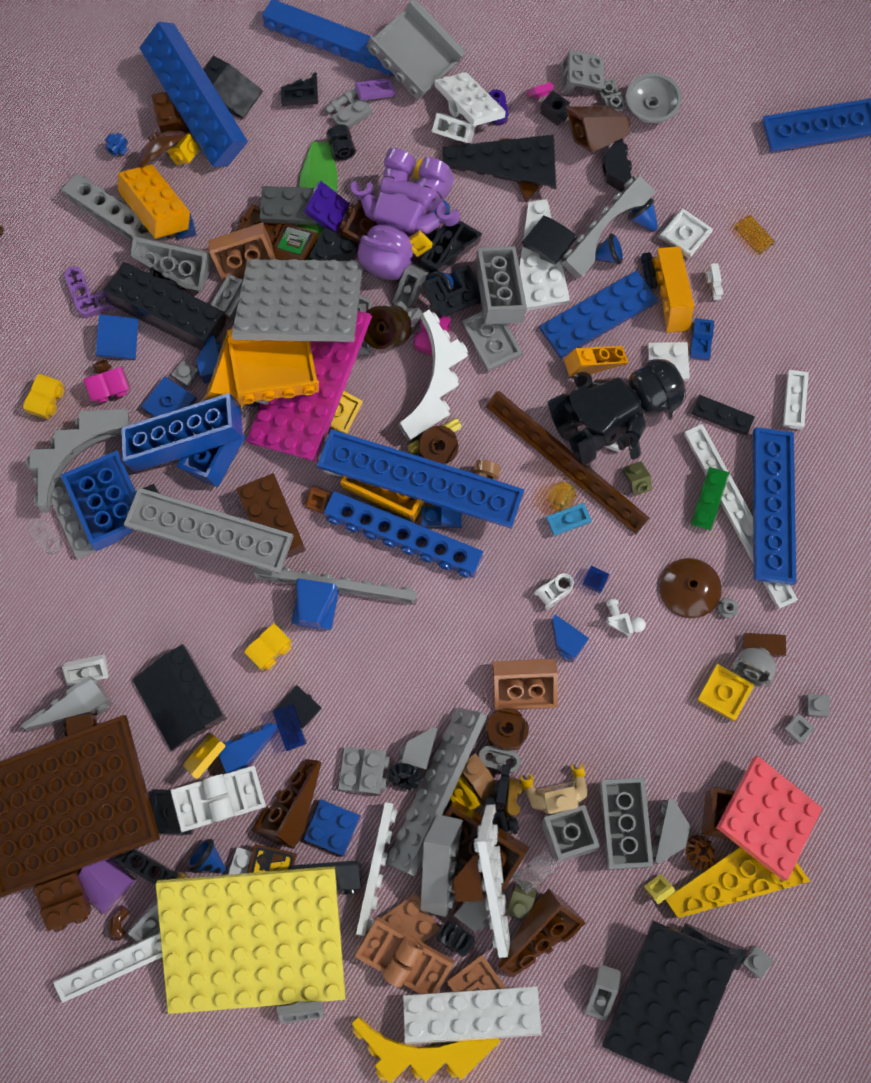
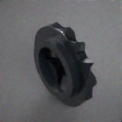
M395 764L388 772L389 781L393 782V787L399 786L401 790L403 788L409 791L412 788L417 789L422 781L420 770L411 764Z

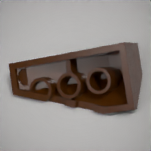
M310 759L303 761L289 778L290 784L282 792L279 790L275 795L277 800L270 808L266 806L261 812L252 829L254 833L282 847L295 849L306 827L321 767L320 761Z
M548 889L531 908L510 944L508 957H503L499 963V969L511 977H515L533 965L538 956L544 952L549 954L553 951L552 947L562 940L564 943L570 940L586 922L560 896Z

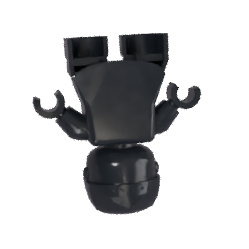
M656 358L643 362L641 368L631 373L628 379V386L619 377L612 380H594L593 382L589 373L579 372L574 376L575 385L579 389L573 390L570 395L562 393L547 401L559 435L564 441L569 439L575 457L582 466H585L597 458V451L616 442L618 443L619 450L629 447L630 458L636 460L641 454L639 440L646 429L643 413L646 416L655 417L665 412L668 420H671L673 411L680 407L686 398V389L683 378L676 366L666 359ZM578 426H586L582 431H578Z

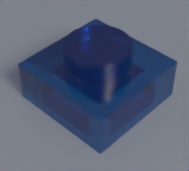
M591 565L582 585L601 594L610 574Z

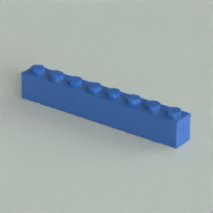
M270 0L262 14L264 27L271 31H277L286 37H292L302 43H308L318 49L329 51L333 55L342 56L351 62L360 63L385 75L394 76L389 69L382 65V62L376 56L369 52L366 45L371 36L278 0Z

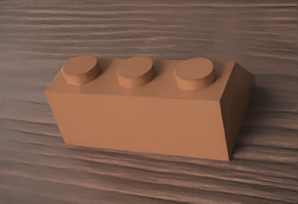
M263 222L209 240V253L223 282L228 274L237 278L244 277L247 260L276 259Z
M556 659L493 661L495 710L503 708H557L558 671Z

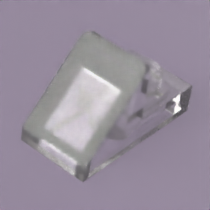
M545 849L517 872L513 879L526 894H529L540 888L543 882L560 868V864Z

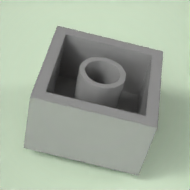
M585 805L546 816L541 822L555 864L596 852L600 847Z

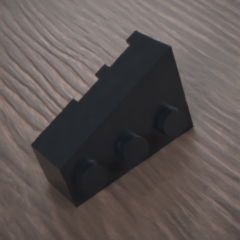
M460 220L453 226L443 224L432 241V248L425 252L419 266L430 271V273L433 271H445L480 242L482 233Z

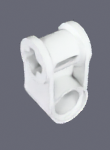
M562 573L549 583L541 586L534 594L539 596L545 604L544 608L548 610L570 594L574 584L573 578L569 574ZM565 580L570 586L563 589L558 583Z

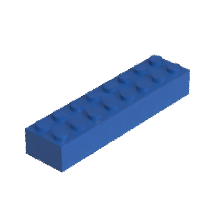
M158 21L139 49L212 167H228L246 146L248 140L174 23Z

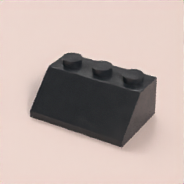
M358 860L291 865V870L335 866L337 891L344 890V894H357V889H362L361 862Z

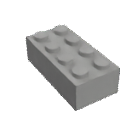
M516 246L477 248L475 267L485 324L524 323L527 306Z
M645 778L601 780L599 782L606 869L619 870L653 867Z

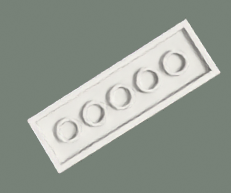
M538 987L403 996L406 1044L542 1035Z

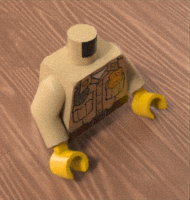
M581 763V768L574 769V765H571L575 780L534 788L532 774H529V780H525L521 776L522 789L526 790L531 806L547 814L578 808L579 802L587 797V787L584 778L586 773L583 763Z

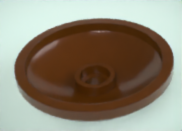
M169 130L159 135L157 132L153 133L147 138L149 142L141 150L138 165L142 167L185 137L186 134L180 130Z
M685 558L675 561L664 571L660 580V595L664 604L671 612L684 618H700L709 614L717 606L721 598L722 586L718 574L709 564L699 559ZM690 582H695L696 587H691Z

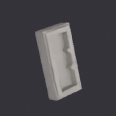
M299 1001L294 1003V1005L277 1007V1015L281 1024L325 1017L322 1001L308 1003Z

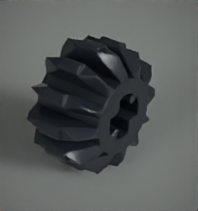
M446 921L440 927L436 936L440 944L461 957H465L470 952L475 942L471 934L451 921Z

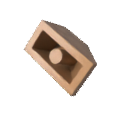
M475 753L468 758L462 774L483 803H485L487 796L493 795L496 781Z

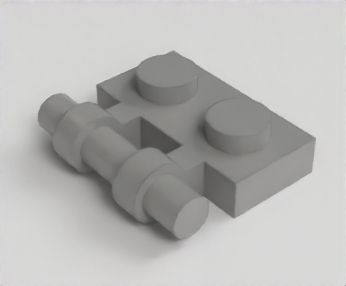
M355 88L351 91L347 90L343 93L342 97L330 101V104L325 107L328 114L333 111L336 113L332 116V120L336 125L344 124L350 129L373 114V109L365 100L354 99L358 95ZM348 102L349 105L343 109L340 107Z

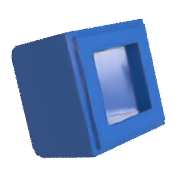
M191 213L188 230L177 232L179 240L197 235Z

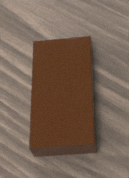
M744 633L743 650L747 648H764L769 651L771 656L785 657L786 635Z

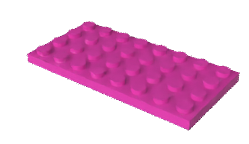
M358 311L354 342L309 341L316 377L319 381V392L313 395H296L292 398H275L269 401L267 405L261 403L246 440L249 444L317 462L372 316L369 313Z

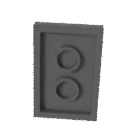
M262 186L260 223L317 225L315 220L303 212L314 188Z

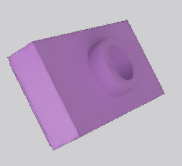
M390 78L355 82V90L360 101L395 96L396 91Z

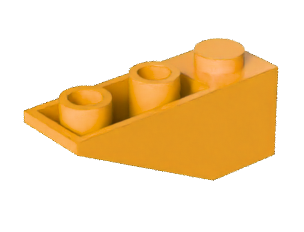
M623 346L575 348L564 359L569 377H574L579 372L594 374L628 364Z

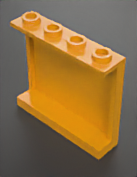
M233 329L227 330L238 403L251 404L260 400L272 401L275 398H292L296 395H313L319 392V381L316 377L309 341L233 340Z

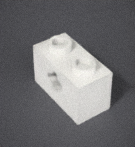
M437 113L432 132L465 143H472L476 126H472L468 121Z

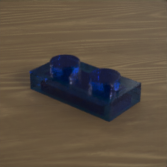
M294 704L273 711L286 751L288 752L307 745Z

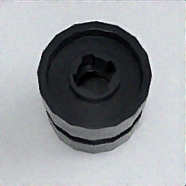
M335 125L326 132L332 156L335 160L345 161L355 155L356 148L347 125Z

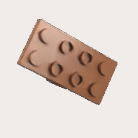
M376 917L355 955L356 958L384 973V978L390 984L396 987L405 985L419 994L437 993L454 965V960L379 917Z

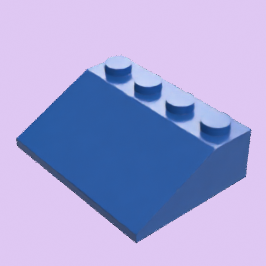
M117 450L61 474L88 540L96 552L118 542L134 531L125 527L124 523L135 498L136 491Z

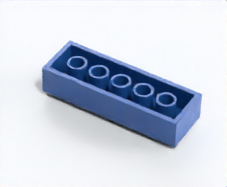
M228 393L122 427L123 462L134 472H138L243 439L241 405Z

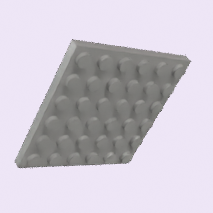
M247 260L232 330L233 340L354 342L363 272L362 265L359 261Z

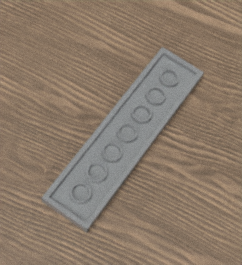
M139 487L124 523V526L277 574H281L294 537L291 533Z
M459 707L453 713L451 722L443 734L440 746L434 754V759L425 773L423 783L416 793L411 809L407 812L405 822L397 834L393 848L389 851L386 864L415 876L423 859L424 840L437 814L443 815L487 718L483 713Z

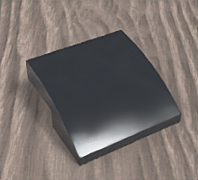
M543 215L522 241V245L524 248L538 253L540 259L556 265L577 239V235L559 222Z

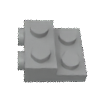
M345 747L338 789L381 796V790L385 791L387 778H383L384 770L389 769L390 757L387 756V752Z

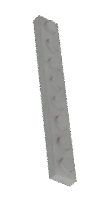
M254 567L253 572L255 578L296 585V580L299 578L337 585V590L341 593L415 605L417 600V592L409 587L396 589L390 584L378 586L366 580H362L359 583L353 582V579L347 577L335 579L328 574L316 576L309 571L293 572L292 569L286 567L282 568L281 574Z

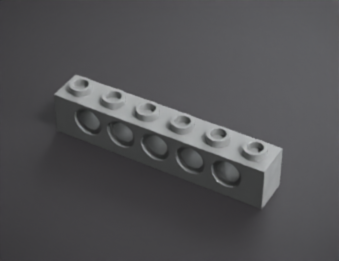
M75 173L61 189L68 201L131 242H133L134 236L163 242L168 240L167 236L154 239L128 204L124 205L121 203L120 199L115 195L110 196L101 186L98 185L96 187L85 176L81 177Z

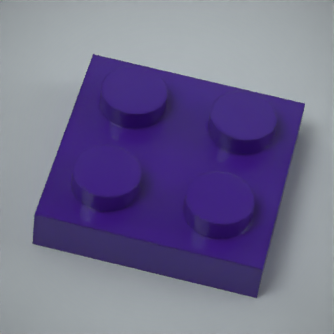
M319 181L303 212L322 227L337 232L350 203L325 183Z

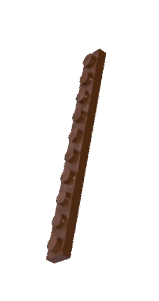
M500 391L495 392L486 408L633 533L637 534L650 519L644 512L588 465L582 466L573 452Z

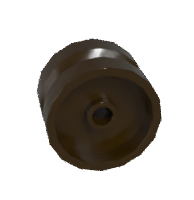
M398 305L374 306L366 311V313L372 316L364 336V340L370 347L375 349L399 347L410 337L412 329L411 320L408 313Z

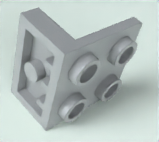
M569 50L561 62V94L568 96L576 86L602 91L604 88L603 57Z

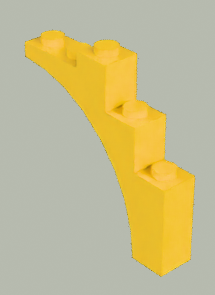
M360 1016L352 1023L354 1034L360 1040L363 1038L369 1044L367 1049L375 1058L377 1056L381 1058L375 1064L377 1068L375 1073L383 1082L387 1080L389 1083L409 1065L413 1067L410 1070L418 1080L422 1078L426 1082L445 1063L448 1065L446 1070L454 1079L458 1076L462 1080L501 1042L500 1038L454 1041L439 1046H415L387 1038L373 1029Z

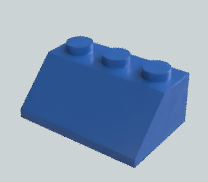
M243 434V439L183 457L179 460L176 467L199 481L218 488L246 436Z

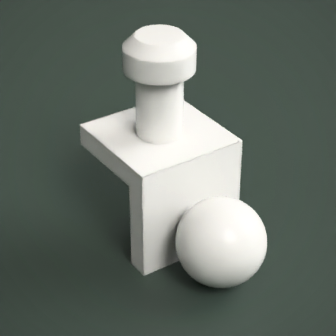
M617 599L607 601V608H610L612 617H608L606 620L607 626L610 625L626 634L627 638L631 637L634 632L639 633L646 628V622L643 618L635 617L630 621L628 613L620 615L618 609L619 601Z

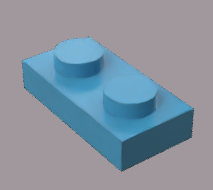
M585 503L546 517L553 536L592 522Z

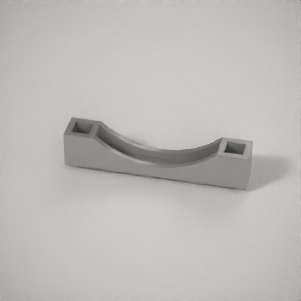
M640 175L634 179L631 177L624 184L625 189L622 193L619 191L611 199L613 203L609 207L606 206L599 213L601 217L589 224L587 227L589 231L577 238L575 241L577 245L573 249L569 248L562 256L564 260L560 264L576 279L582 277L595 263L597 243L607 224L622 212L644 206L656 192Z

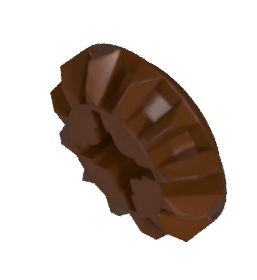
M698 834L691 836L687 840L685 847L688 861L699 870H706L712 867L713 862L717 859L714 856L716 849H712V841H707L706 836H699ZM700 848L704 849L702 856H698L701 851Z

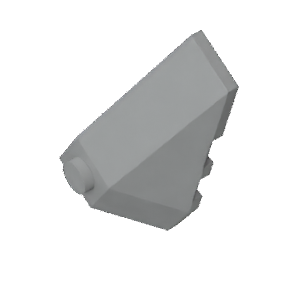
M133 237L132 257L150 268L154 267L163 276L172 279L184 288L203 291L211 272L213 261L209 250Z
M88 676L66 691L67 696L53 700L50 709L40 710L24 722L22 727L25 730L33 731L65 723L67 717L85 714L100 715L109 709L108 706L113 703L102 684L93 677Z

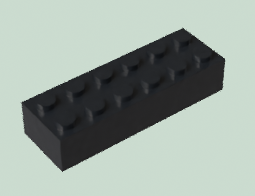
M126 262L121 265L103 289L106 303L199 350L203 349L211 336H214L216 339L226 325L224 311Z

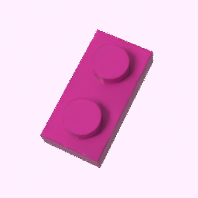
M552 82L527 89L526 92L528 97L533 96L534 99L549 95L548 91L554 88Z

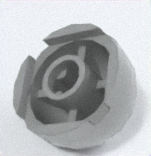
M747 648L736 657L732 664V669L734 672L737 669L740 672V677L753 683L756 687H761L762 684H766V687H769L776 675V662L769 651L764 648Z

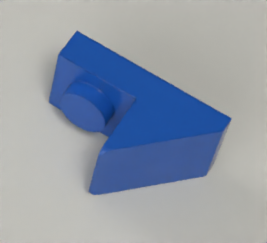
M422 507L421 526L425 528H462V513L443 507Z

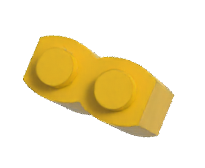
M38 374L24 402L23 409L29 414L49 420L56 413L57 401L64 395L65 388L60 380Z
M273 623L259 638L247 647L244 653L262 671L265 669L270 670L277 663L275 660L280 655L285 656L292 649L291 644L293 642Z

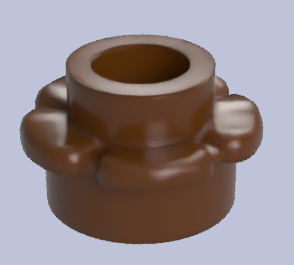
M108 360L98 361L93 364V372L100 374L109 371L112 365L108 363Z

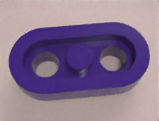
M495 89L488 94L506 112L505 118L491 122L494 125H503L508 120L506 97L503 91Z

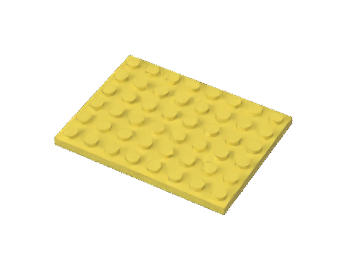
M335 866L158 880L156 882L168 1014L294 1004L299 1001L308 1003L346 999Z

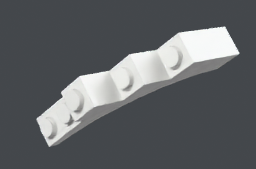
M430 309L420 317L428 332L432 346L433 364L430 382L420 404L408 417L398 424L408 442L450 415L448 404L444 400L441 401L440 398L459 386L457 375L449 369L468 356V350L463 342H459L458 339L452 343L449 341L451 338L445 329L442 330L439 325L440 320L435 313H431Z

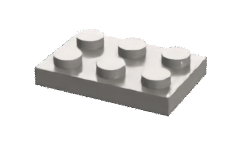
M483 311L462 321L463 328L488 372L523 356V352L507 323L485 324Z

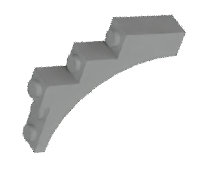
M128 409L79 411V418H76V429L55 430V438H51L52 449L30 450V457L26 458L27 469L31 470L32 475L35 476L34 482L35 487H38V494L34 495L35 506L39 507L41 513H50L51 497L55 485L64 469L75 457L99 442L122 436V427L130 425Z

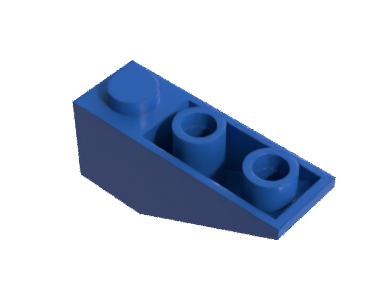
M268 723L261 726L260 731L244 733L241 735V739L235 742L233 740L224 742L223 744L226 746L220 752L219 757L225 772L230 773L249 767L280 730L279 726Z

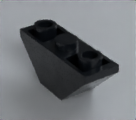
M623 138L614 142L605 154L602 163L605 182L620 192L625 189L624 184L631 177L635 178L631 176L632 164L631 160L627 159L628 147L627 144H624Z
M684 923L681 930L682 933L737 956L738 960L734 970H739L747 952L746 948Z

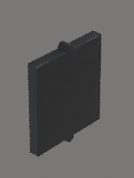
M296 685L272 713L282 721L283 726H287L298 735L319 713L322 707L312 699L310 694L307 695Z

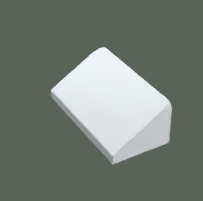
M105 654L65 662L62 666L67 687L79 683L88 676L96 680L109 678Z

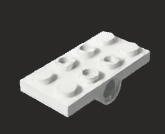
M467 72L435 80V88L449 101V110L453 117L463 115L472 126L505 118L506 111Z
M255 765L227 774L216 775L200 782L171 790L181 833L266 807Z

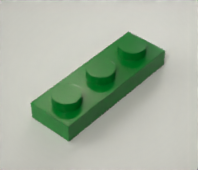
M709 467L691 522L692 526L712 531L729 478V472Z

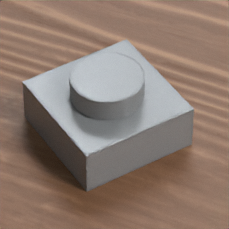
M182 360L171 376L189 388L200 372Z
M807 694L806 716L828 718L830 716V695Z
M798 714L783 730L798 744H801L815 728Z
M754 946L742 961V964L761 979L774 960L758 946Z

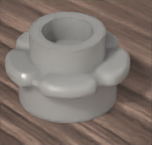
M725 598L719 604L718 610L725 618L735 617L739 612L737 609L738 603L735 600Z

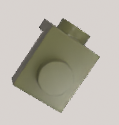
M642 461L623 467V473L631 485L633 496L652 490L651 475Z
M517 881L507 914L525 920L534 903L537 888L528 882Z

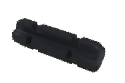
M647 252L642 253L641 261L643 263L644 276L647 280L646 283L650 289H654L657 287L658 282L655 277L656 273L652 254Z

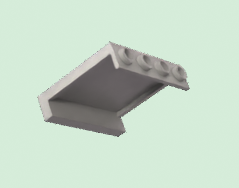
M411 0L407 8L375 37L371 36L366 45L369 52L376 56L382 62V65L395 76L396 80L402 83L409 93L418 100L435 85V80L442 79L462 60L466 53L417 0Z

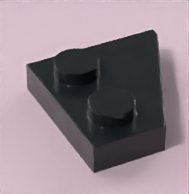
M317 72L312 73L311 78L307 80L299 79L292 84L281 87L282 107L318 104Z

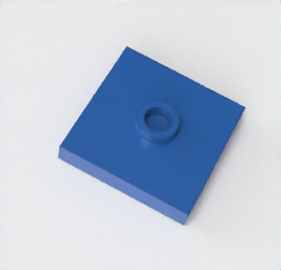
M164 376L141 408L156 417L193 405L197 398Z

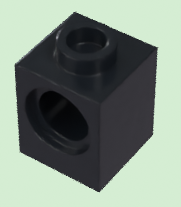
M552 91L541 103L540 114L558 126L562 120L565 121L568 118L566 108L570 106V102Z

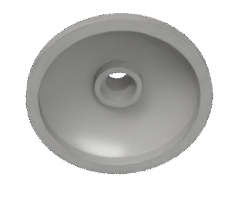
M647 73L635 78L630 83L626 92V104L629 111L637 119L647 123H662L670 120L677 114L682 102V93L677 83L670 77L660 73Z

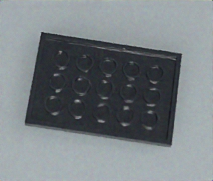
M652 920L603 1040L602 1047L682 1083H688L738 957Z

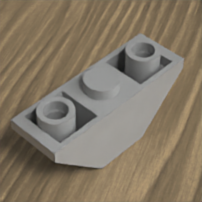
M672 798L666 799V802H662L659 814L663 816L661 824L657 823L655 836H658L657 844L652 846L654 864L663 862L684 849L687 844L690 824Z

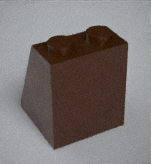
M569 106L566 108L574 142L591 153L631 134L629 118L609 106Z

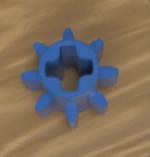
M112 133L105 138L107 142L105 148L111 155L121 156L127 152L128 148L126 145L128 141L120 133Z

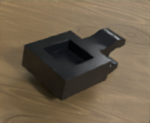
M487 796L486 804L495 805L496 813H494L492 823L508 832L509 827L505 809L498 810L496 796Z

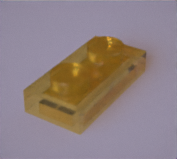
M748 215L735 225L734 229L758 255L765 252L775 243V240L751 215Z

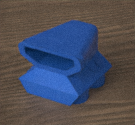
M298 578L296 580L297 596L291 624L326 631L332 630L339 593L337 585Z

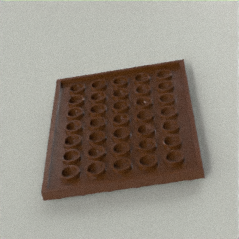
M126 715L116 717L0 762V898L10 896L34 887V885L160 840Z

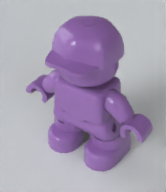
M389 148L385 156V169L380 183L378 199L374 196L375 189L371 182L367 183V188L364 191H360V187L355 181L351 183V190L357 200L361 201L365 215L377 223L376 226L370 228L367 236L362 235L358 248L359 263L366 272L384 280L400 279L405 268L412 264L410 258L413 256V243L411 244L410 236L419 230L423 234H428L439 227L440 222L446 226H453L460 220L458 209H454L452 213L444 215L447 208L443 198L449 195L455 180L449 166L438 159L425 157L419 168L420 178L417 183L410 182V176L413 174L417 163L412 155L398 148Z

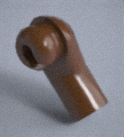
M123 905L109 921V935L116 940H121L124 937L125 932L121 929V922L130 913Z

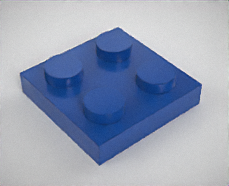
M321 799L304 840L345 856L361 816Z

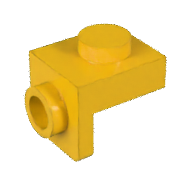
M186 134L176 146L168 148L167 152L176 165L190 163L200 148L191 134Z

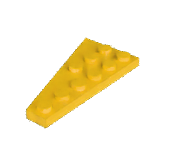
M739 847L675 891L665 901L676 918H681L811 881L797 862L789 879L782 881Z

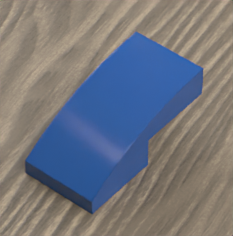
M694 319L690 358L710 360L714 320Z

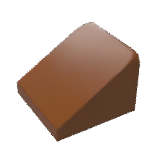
M317 486L312 487L305 507L324 514L332 492Z

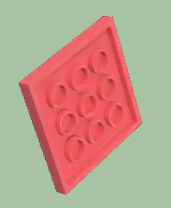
M755 756L752 758L716 828L784 881L789 879L822 807L759 756Z

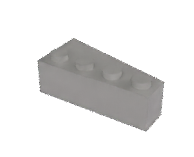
M437 814L424 840L421 911L446 917L449 909L454 907L456 896L452 894L451 883L456 877L463 820Z

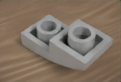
M615 78L605 80L603 90H597L603 106H609L618 112L625 111L627 108L622 93L618 91Z

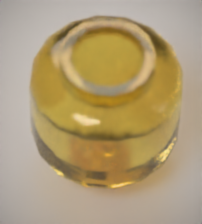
M564 481L554 483L547 496V500L552 503L550 507L558 511L571 508L577 496L576 491H574L575 487Z

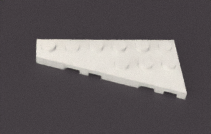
M547 199L529 202L524 239L543 215L551 218ZM522 246L519 268L527 306L526 311L570 304L562 264H560L561 259L554 265L540 259L538 253Z

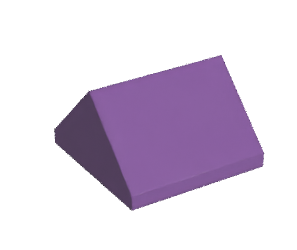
M111 858L82 868L78 875L87 898L103 914H106L135 882Z

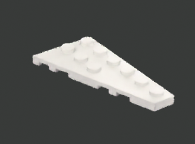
M486 805L481 826H478V838H475L474 847L475 852H479L480 856L478 868L479 872H483L482 889L487 893L485 900L486 910L490 911L491 914L489 926L491 930H494L493 947L497 948L498 956L502 958L508 957L510 937L507 916H503L505 914L506 901L505 894H501L503 874L500 847L495 846L497 845L498 829L497 825L492 823L494 813H496L495 805Z

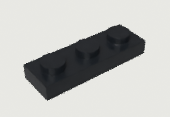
M700 394L691 413L694 416L747 436L755 417Z

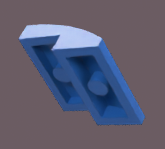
M99 314L96 357L136 360L139 318Z

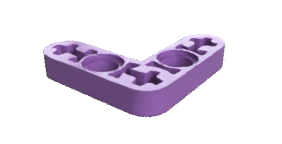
M72 266L65 271V278L76 308L82 317L89 318L116 308L110 304L100 305V300L105 298L104 292L91 296L80 268ZM72 274H77L78 283H75ZM78 289H85V293L82 296L76 295ZM85 305H88V311L84 310Z

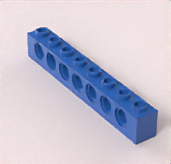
M335 491L324 511L327 521L333 525H344L347 530L353 533L361 532L370 540L378 539L390 548H394V546L401 548V551L407 555H418L421 560L427 563H431V561L438 563L440 568L448 571L453 569L464 578H469V576L475 577L483 558V551ZM345 511L353 512L350 517L342 516ZM364 518L371 519V522L367 525L360 523ZM383 525L390 527L387 532L379 531V528ZM400 533H406L408 534V537L404 540H401L398 538V535ZM424 540L427 542V545L425 547H418L416 543ZM437 548H444L446 552L443 555H438L435 553V550ZM461 555L464 557V561L458 563L453 558Z

